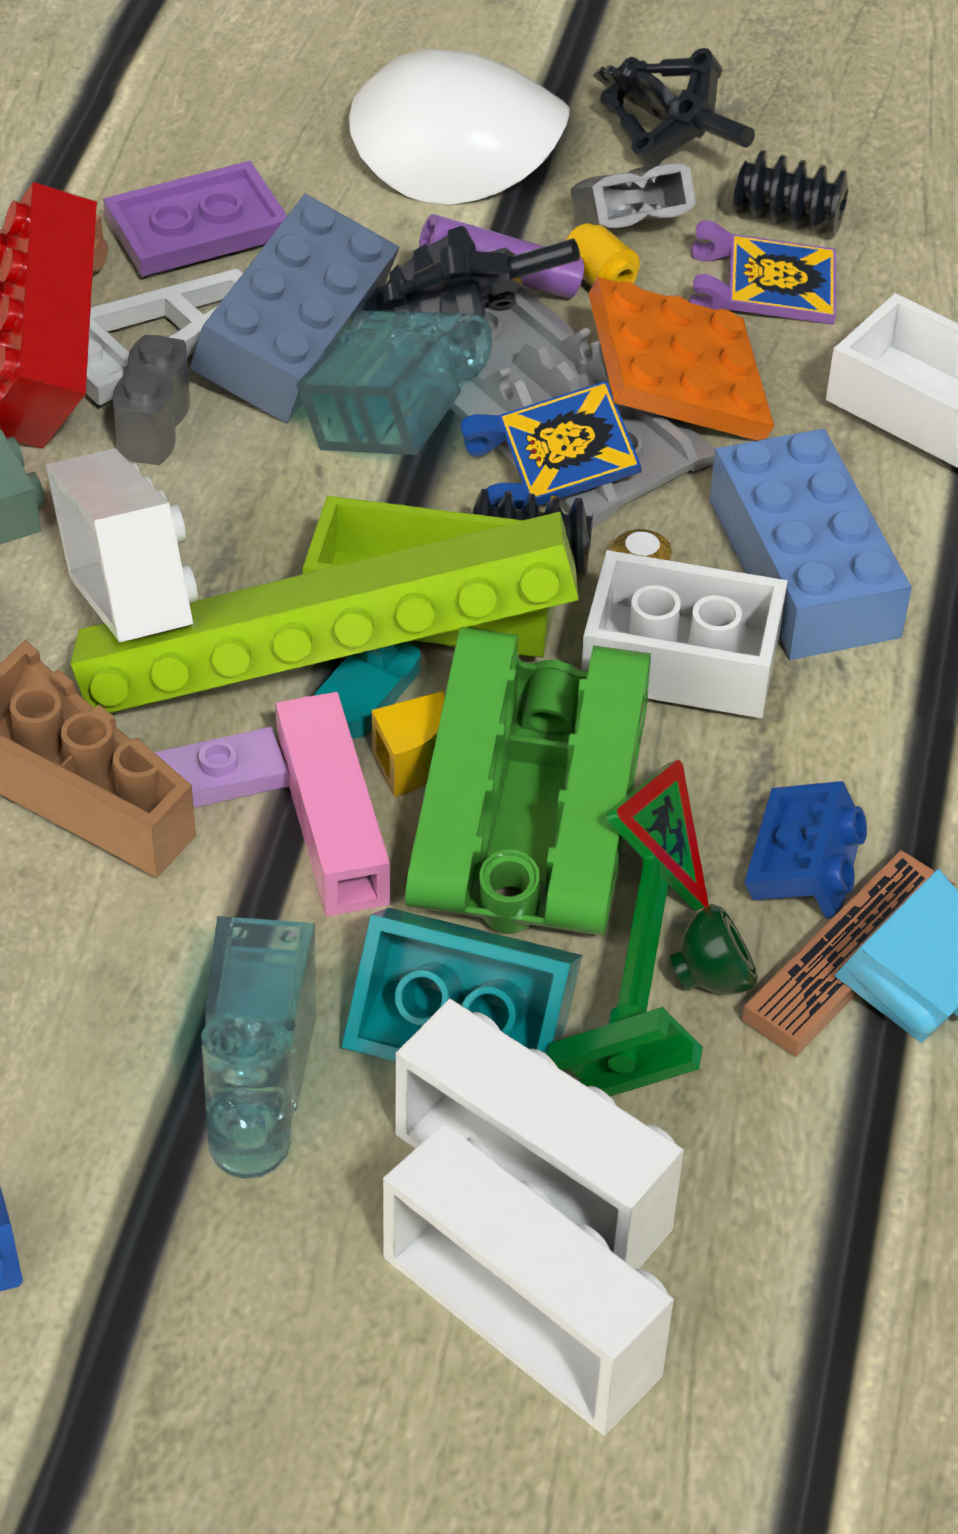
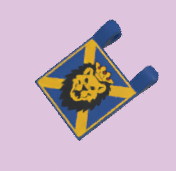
M607 381L501 415H471L464 418L460 423L464 444L471 456L477 457L487 454L504 440H507L522 483L505 482L489 486L487 489L492 507L498 506L505 491L512 492L515 508L521 509L529 493L535 494L539 506L548 503L552 496H559V499L642 472L641 464L617 404L613 401L612 392Z

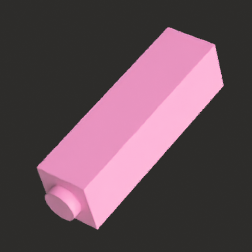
M338 692L275 702L277 742L288 770L289 788L326 917L390 905V861Z

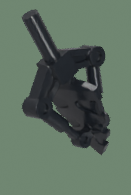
M707 48L696 50L690 58L662 59L660 63L647 64L643 60L639 61L636 57H629L618 68H615L613 65H607L606 68L602 66L593 75L594 78L608 87L601 93L600 102L608 112L615 113L618 116L620 127L632 142V151L645 166L659 165L666 155L695 137L701 139L705 132L743 148L749 147L755 138L753 128L715 112L718 79L722 74V66ZM660 73L663 77L690 76L687 90L683 89L677 97L653 74ZM624 98L635 106L638 105L652 116L663 120V122L652 131L646 132L633 114H628L624 109Z
M466 227L452 228L448 230V236L429 246L423 244L414 250V257L405 265L401 266L398 264L389 273L390 280L382 288L378 286L363 310L386 324L388 319L396 322L397 328L405 332L411 333L412 328L425 331V335L428 337L441 338L442 333L462 332L465 337L481 334L485 318L484 303H489V307L493 309L513 306L516 303L515 294L518 288L523 287L521 277L579 261V247L575 239L572 238L517 255L507 248L491 252L476 251L475 243Z

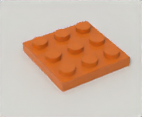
M597 277L588 294L614 403L757 441L768 437L774 428V423L743 317L737 316L726 309L715 310L690 303L680 296H665L647 291L630 282H615Z

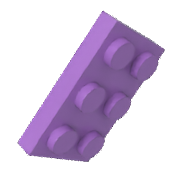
M251 161L103 198L104 215L141 277L154 273H163L172 268L202 260L215 259L221 255L243 249L263 246L287 217V214Z

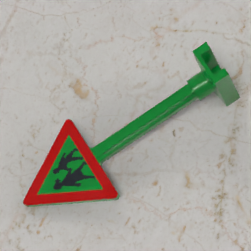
M680 760L667 763L606 814L610 825L643 859L642 874L617 1006L610 1011L608 1025L549 1043L547 1056L553 1060L560 1070L570 1069L581 1080L580 1083L585 1086L597 1087L609 1097L700 1069L703 1046L663 1007L647 1012L668 884L694 911L706 908L709 905L683 764Z

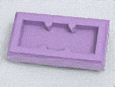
M272 727L154 752L192 785L194 808L289 787L288 770Z

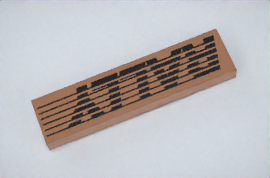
M900 850L744 1005L742 1021L797 1057L857 995L856 992L834 975L935 871Z

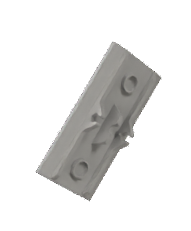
M524 287L518 288L515 294L516 303L513 306L493 309L489 307V303H484L485 318L481 334L465 337L462 332L442 333L441 338L428 337L425 335V331L412 328L411 333L397 328L383 338V348L462 419L475 414L501 415L607 381L609 384L600 341L598 340L590 344L587 340L591 332L587 327L576 332ZM617 404L641 464L642 472L560 498L561 507L568 513L575 498H582L586 515L592 516L593 514V529L630 501L690 470L694 472L712 466L715 448L681 420ZM504 440L495 449L516 467L507 440Z

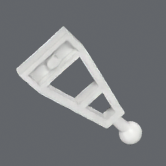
M236 268L91 307L86 393L98 405L113 400V391L116 384L129 372V352L108 331L167 316L181 329L168 338L184 340L187 357L195 352L203 324L217 308L216 306L203 315L195 307L223 300L243 273Z

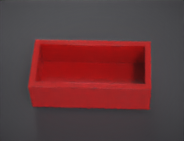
M32 182L20 202L12 201L5 217L4 226L0 230V428L6 438L14 436L19 443L43 449L86 395L97 201Z

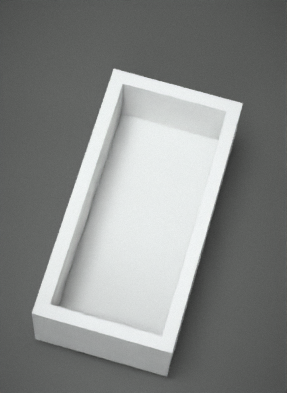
M894 293L833 348L826 400L958 468V323Z
M116 448L45 464L69 577L119 642L193 624L189 603L198 601V592L190 566L188 564L182 566L178 543L186 541V530L178 505H170L164 491H157L153 487L150 477H144L140 473L137 464H131Z
M449 999L396 1052V1136L414 1148H417L443 1123H446L465 1139L474 1138L492 1153L497 1164L518 1180H527L537 1185L548 1196L552 1206L575 1224H585L597 1231L607 1243L610 1251L635 1270L645 1263L673 1230L684 1149L676 1145L670 1135L663 1129L652 1124L645 1125L616 1106L614 1101L601 1089L594 1086H585L560 1070L553 1060L542 1051L528 1049L501 1032L499 1027L486 1015L479 1012L472 1013L452 999Z
M443 1123L383 1178L384 1259L604 1437L663 1377L674 1301L668 1295L663 1284L650 1272L644 1269L635 1270L610 1251L605 1240L593 1228L585 1224H575L553 1207L548 1196L537 1185L527 1180H518L497 1164L492 1153L481 1142L474 1138L465 1139L446 1123Z

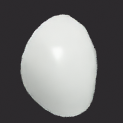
M422 49L397 56L363 84L353 97L349 114L350 135L360 157L387 185L406 197L425 203L455 205L477 201L502 192L523 180L547 159L562 136L569 118V106L539 83L503 62L473 51Z

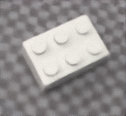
M606 550L584 632L581 671H588L593 645L651 653L648 699L763 718L781 630L788 580Z

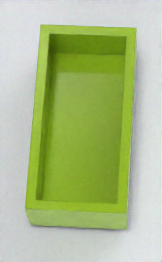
M327 495L303 565V574L523 520ZM555 606L469 626L468 628L518 634L519 656L527 655L544 658ZM460 629L415 639L414 641L456 647Z

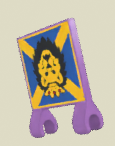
M708 220L697 224L696 237L700 240L708 239L711 242L702 243L694 241L692 244L693 257L696 260L707 262L729 256V281L727 286L712 275H697L693 280L694 292L706 293L708 295L699 296L692 294L689 299L690 303L715 310L728 309L834 325L836 318V249L731 234L719 224Z

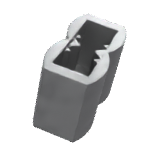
M678 163L645 166L633 169L627 173L594 176L578 182L570 189L577 226L590 223L602 225L605 228L626 227L642 219L675 217L689 211L696 205L690 167Z
M145 334L132 346L128 356L129 372L118 381L113 391L117 449L128 461L160 465L171 455L176 443L175 427L185 418L190 407L187 349L185 341L182 339Z

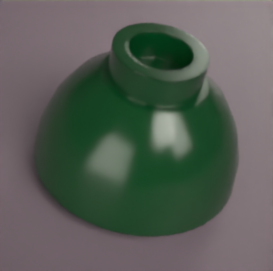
M710 904L690 921L683 935L681 950L670 955L678 978L687 991L700 986L713 993L730 995L754 989L758 980V974L742 936L726 910L721 906Z

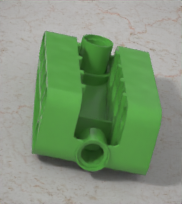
M468 627L460 628L409 865L405 896L406 906L481 917L494 930L503 933H517L527 929L530 925L605 936L624 838L607 821L606 814L633 791L647 707L651 653L593 645L588 671H580L575 666L558 660H542L534 664L521 661L519 659L518 634ZM506 886H513L521 889L523 892L516 896L506 897L498 894L496 891Z

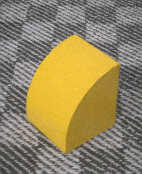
M443 691L372 710V754L394 797L412 792L427 784L445 699Z

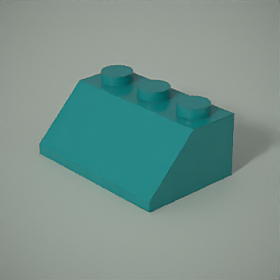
M385 908L370 915L341 1048L396 1062V1052L449 999H452L472 1013L479 1012L486 1015L499 1027L501 1032L526 1048L537 1049L547 1055L549 1043L562 1039L568 1022L583 955L402 910Z

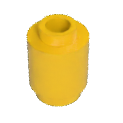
M585 223L576 227L569 234L566 240L573 238L577 242L580 257L584 262L582 279L590 286H593L597 277L615 282L626 281L635 283L640 269L639 256L602 225Z

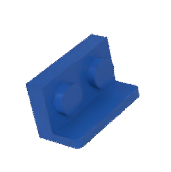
M843 781L771 788L744 882L753 900L814 896L826 919H832L843 908L846 893H850L854 887V862L858 847L864 844L867 836V823L864 811L860 806H855Z

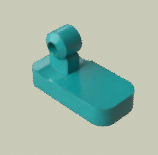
M402 642L348 655L316 691L314 696L338 692L352 739L361 738L372 730V710L394 704L419 675L421 670V651L418 647L408 642Z

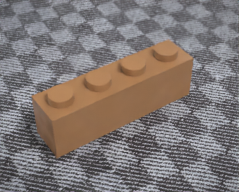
M26 640L0 663V794L157 878L196 837L192 785L140 739H129L116 727L115 717L100 704L96 707L89 704L76 692L75 683L61 670L57 669L53 672L40 661L39 651Z

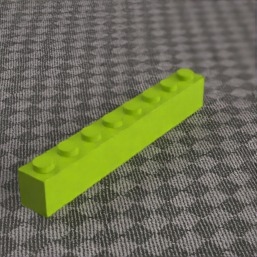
M556 512L200 599L197 602L189 603L193 624L119 642L105 623L78 629L70 665L83 698L93 707L100 704L105 710L112 713L457 630L461 627H469L577 601L579 597L576 568L561 512Z

